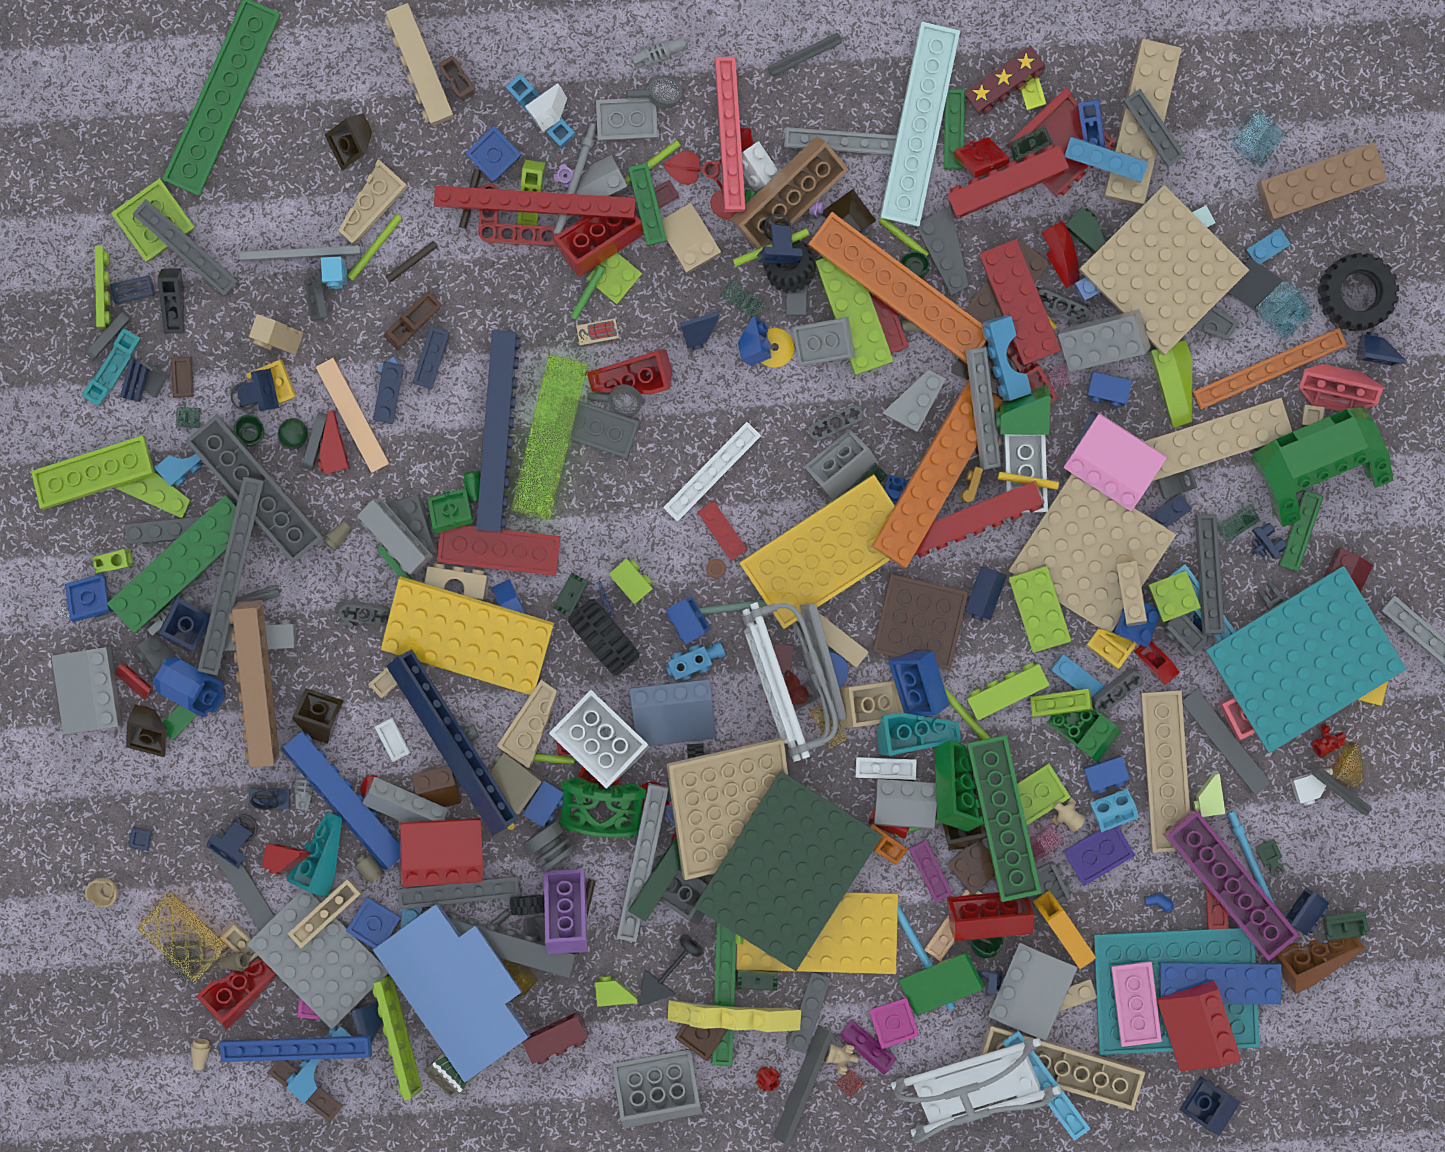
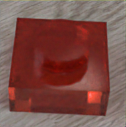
M849 1069L846 1075H843L836 1084L851 1098L864 1085V1082Z

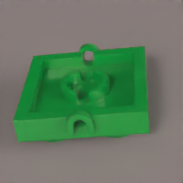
M466 488L453 492L446 490L442 495L427 498L434 533L473 523Z

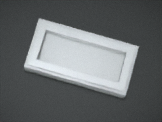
M393 717L375 726L392 762L411 753Z

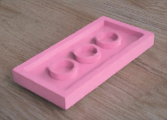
M1146 961L1111 966L1121 1046L1162 1042L1152 962Z

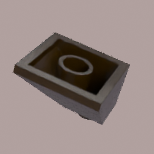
M364 113L345 118L325 134L342 171L367 153L372 130Z
M854 189L825 208L822 214L827 219L829 214L833 212L860 233L876 222Z
M305 688L292 719L312 739L328 744L334 732L344 700Z
M135 704L127 721L126 748L165 758L167 743L166 726L154 709Z
M979 807L977 808L979 817H982L981 809ZM943 823L949 851L969 847L987 838L984 824L967 832Z

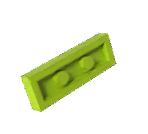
M1090 689L1030 697L1032 717L1034 718L1093 710Z

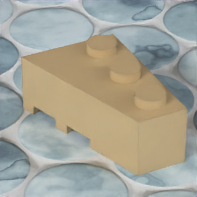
M257 314L249 337L254 339V344L271 350L274 347L296 355L304 332Z

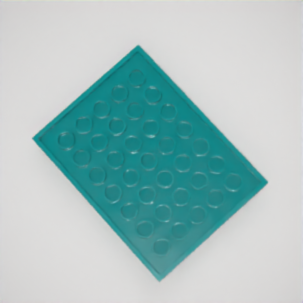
M1344 566L1326 575L1205 650L1267 753H1271L1407 669Z
M1239 927L1213 930L1192 929L1093 934L1094 955L1096 957L1094 962L1099 1055L1174 1052L1158 1002L1157 1008L1162 1042L1121 1046L1111 966L1151 961L1157 1000L1160 997V962L1256 963L1254 945ZM1223 1004L1237 1049L1260 1048L1258 1004Z

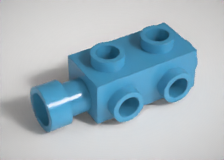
M721 641L714 643L708 649H706L705 645L701 647L700 644H696L690 647V652L682 654L680 651L671 655L672 660L668 661L669 665L666 668L670 677L674 676L675 680L680 679L682 682L691 678V673L699 671V673L710 670V665L713 664L712 659L717 657L720 659L726 656ZM696 656H702L703 661L701 663L696 662ZM679 663L685 666L683 671L677 669Z

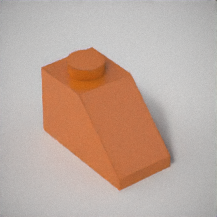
M872 824L870 827L883 835L874 851L897 865L908 849L879 827Z

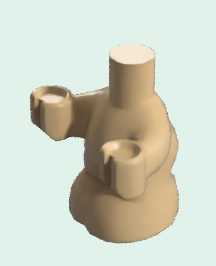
M1069 798L1068 801L1066 800L1065 803L1067 805L1065 806L1059 801L1055 802L1053 808L1058 811V816L1055 814L1050 820L1055 825L1064 822L1071 831H1077L1084 824L1085 816L1074 809L1076 801L1073 798Z
M830 1044L824 1062L836 1063L838 1065V1074L846 1075V1063L849 1061L857 1063L859 1056L852 1054L854 1046L846 1044L844 1047H838Z

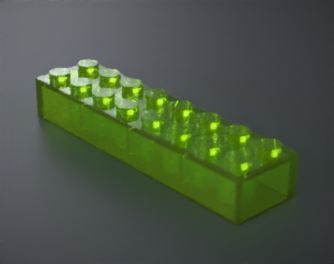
M548 355L511 511L552 520L589 364L555 355Z

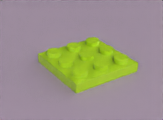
M160 178L111 213L147 263L169 248V246L133 215L134 211L145 199L186 235L196 228Z

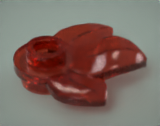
M786 670L784 681L793 706L795 704L802 705L809 697L808 690L800 684L797 676L791 671Z

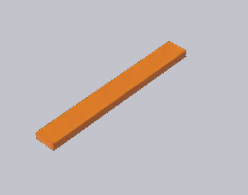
M1337 328L1197 389L1192 393L1199 409L1202 410L1346 347L1347 344L1340 328Z

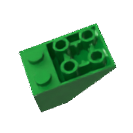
M1095 709L1052 715L1046 723L1097 763L1122 732L1114 723Z

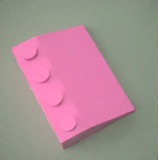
M1099 413L1067 459L1063 468L1132 511L1167 459V456Z

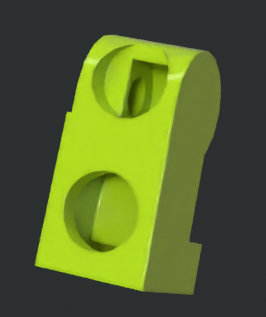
M122 549L92 558L96 574L134 566L131 549Z

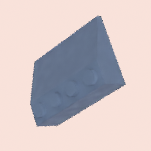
M710 679L630 688L635 732L649 746L716 738Z

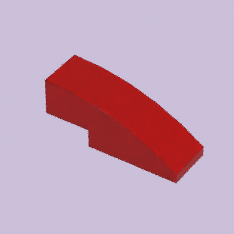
M1061 221L1041 234L1051 249L1046 255L1065 288H1068L1079 281V266L1073 241L1064 221Z

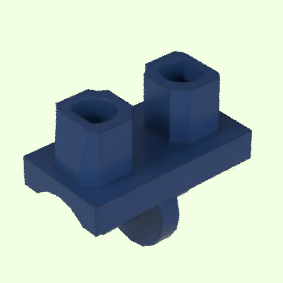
M1270 523L1251 530L1261 542L1259 544L1256 538L1251 541L1255 547L1251 551L1253 555L1259 552L1262 558L1267 555L1263 549L1265 548L1273 559L1281 556L1280 552L1285 549L1287 544L1281 537L1274 542L1270 541L1268 536L1275 532L1274 527Z

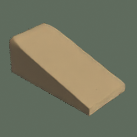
M234 920L220 933V939L234 952L241 951L247 953L251 949L247 943L252 938ZM255 952L249 956L250 963L258 956Z

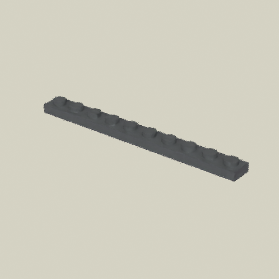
M243 476L197 670L199 672L218 675L230 624L229 615L234 608L264 480Z

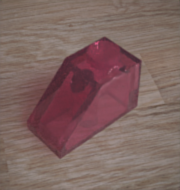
M1050 824L1030 839L1034 862L1045 857L1064 842Z

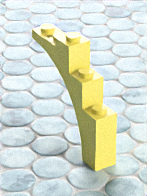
M669 1000L667 1021L689 1024L692 1027L703 1029H753L764 1032L800 1030L801 1010L792 1008L730 1007Z

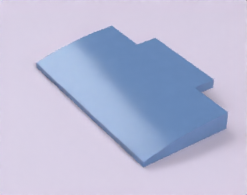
M439 903L373 949L464 1083L531 1036L508 1004L510 1000L523 991L477 925L461 936Z

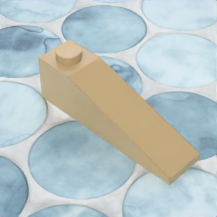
M348 878L294 927L288 935L300 948H303L357 899L363 891L351 878Z

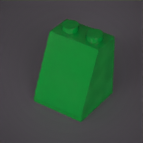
M1042 385L1031 390V394L1002 402L999 410H996L995 413L996 428H1000V434L1049 435L1051 399L1049 385Z

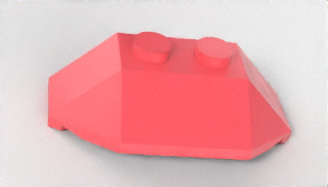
M1321 364L1304 369L1299 389L1312 406L1325 407V409L1341 412L1348 408L1364 407L1367 409L1377 406L1383 386L1362 372Z

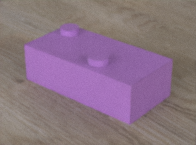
M584 869L544 871L545 944L547 954L588 952L586 878Z

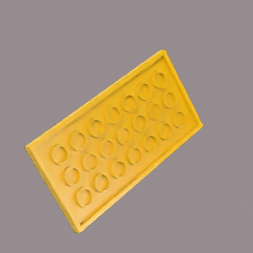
M873 474L739 563L767 605L788 603L793 605L802 615L801 604L816 603V606L819 607L890 561L889 558L871 546L895 505ZM780 608L773 612L783 629L798 620L796 615L787 608Z
M400 576L381 650L396 655L413 650L420 662L531 695L538 684L554 623Z
M846 892L797 971L896 974L898 893ZM743 939V944H737L736 970L794 971L745 939Z

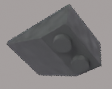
M680 867L659 901L688 921L699 925L705 914L694 908V905L708 883L699 877L684 880Z

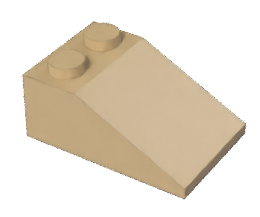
M691 203L662 219L666 240L686 274L721 255L716 242Z
M895 681L839 687L847 716L846 719L840 720L841 728L879 724L883 715L904 713Z

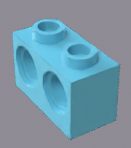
M341 256L321 258L322 282L331 287V289H342L343 285H348L346 260Z
M1128 789L1118 791L1090 803L1094 818L1101 832L1139 818L1136 805Z

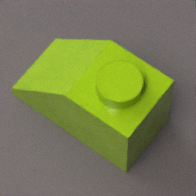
M611 975L600 976L599 980L595 981L597 1007L633 1004L638 1001L637 996L616 978L611 979Z

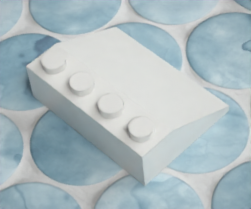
M592 690L549 733L606 789L634 765L650 748Z

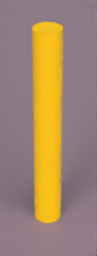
M1005 472L998 473V480L1027 484L1036 480L1038 487L1058 490L1059 482Z

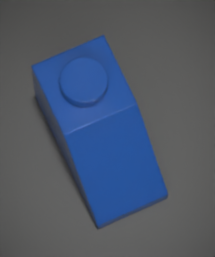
M510 579L492 587L499 606L527 614Z

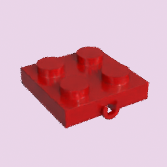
M989 137L976 142L969 141L966 146L954 150V157L974 178L1002 168L1009 164L1010 160Z

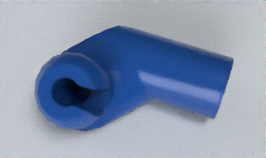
M1159 893L1144 897L1146 907L1157 904L1166 913L1173 911V901L1164 894Z

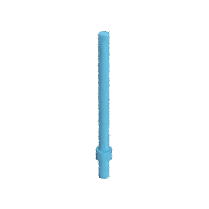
M1231 811L1227 815L1233 826V834L1239 840L1256 883L1273 902L1244 834L1246 833L1243 824L1240 825L1235 811Z
M898 904V920L924 967L932 966L930 959ZM953 1002L946 1004L948 1010L956 1007Z

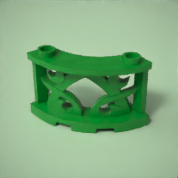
M578 776L561 782V788L564 789L562 815L559 824L565 827L567 831L598 837L632 838L634 835H638L643 798H646L647 790L635 783L611 785L609 789L599 788L598 783L586 781ZM586 798L593 799V801L587 803L588 800ZM599 800L605 801L607 807L616 812L603 822L596 820L587 810L595 807ZM632 800H633V808H632V807H629V805H630V803H631ZM612 801L618 802L617 806L612 804ZM572 807L579 808L573 814L579 816V818L571 816ZM624 813L632 814L631 822L622 823L623 821L629 820V817Z

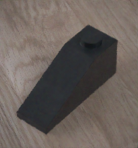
M181 268L161 269L157 280L164 333H184Z

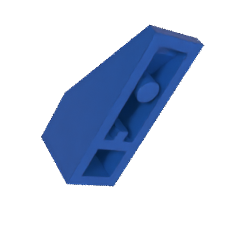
M1100 99L1079 102L1083 140L1106 148Z

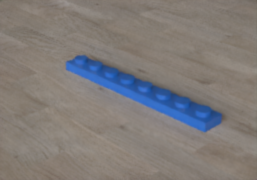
M370 1036L223 1040L220 1042L222 1062L369 1058L372 1056Z

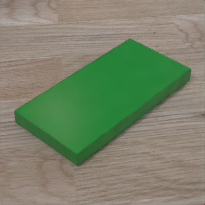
M967 952L898 980L916 1016L985 988Z

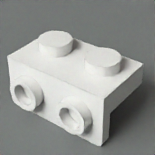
M759 141L742 152L743 175L754 191L764 187L779 173Z

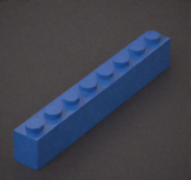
M301 731L280 750L337 816L342 818L343 823L384 870L389 869L400 859V840H395L391 836L392 831L386 824L382 825L379 822V816L373 809L369 810L362 804L364 798L360 794L356 795L353 792L351 783L347 779L343 780L340 777L338 768L334 764H329L325 759V753L320 748L316 749L312 744V738L307 733L303 734Z

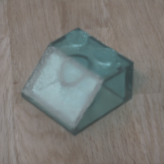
M1256 109L1230 145L1263 168L1285 137V134L1274 120L1259 109Z

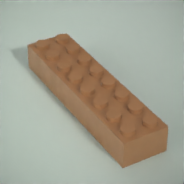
M263 600L242 601L235 605L229 616L230 623L234 624L232 642L236 644L237 650L234 652L235 664L238 663L239 671L236 672L237 683L241 685L238 697L239 702L243 703L241 721L242 723L245 722L246 729L243 730V740L247 742L248 750H245L246 762H249L250 768L274 766L279 758V745Z

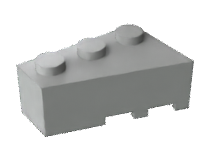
M928 369L882 415L917 433L946 379Z

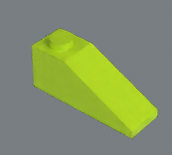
M525 160L522 168L520 191L542 192L545 162ZM518 212L517 224L537 226L539 214Z

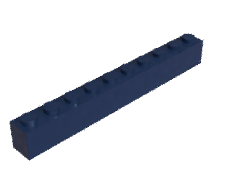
M492 330L476 528L477 531L502 533V528H506L507 517L503 516L504 508L508 507V496H505V488L509 489L510 477L506 476L507 468H511V457L508 456V449H512L513 445L510 429L514 428V417H511V410L515 409L516 397H513V389H517V377H514V371L519 367V357H516V349H520V337H517V333L512 331Z
M410 650L396 657L386 667L492 836L506 829L519 818L413 650Z

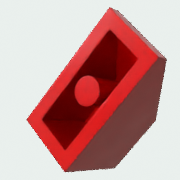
M1150 641L1148 648L1139 646L1134 650V653L1164 685L1180 673L1172 660L1152 641Z
M276 843L266 844L262 868L269 869V873L272 874L290 871L310 856V851Z

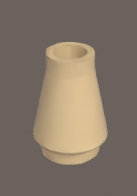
M194 1039L191 1044L192 1068L195 1070L204 1069L211 1048L209 1041L206 1039Z

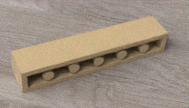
M406 3L386 11L388 17L385 19L386 25L389 30L393 29L395 36L392 39L396 49L400 48L403 55L400 56L404 67L408 66L410 74H407L411 86L415 85L418 92L415 93L419 104L423 103L425 111H422L426 123L430 122L432 126L455 118L409 4Z

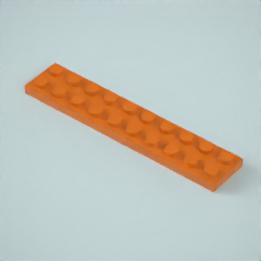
M833 212L829 214L808 243L810 248L966 364V350L981 348L987 341L982 332L983 324Z
M969 379L871 546L902 568H907L978 445ZM992 393L994 412L996 413L1003 400Z

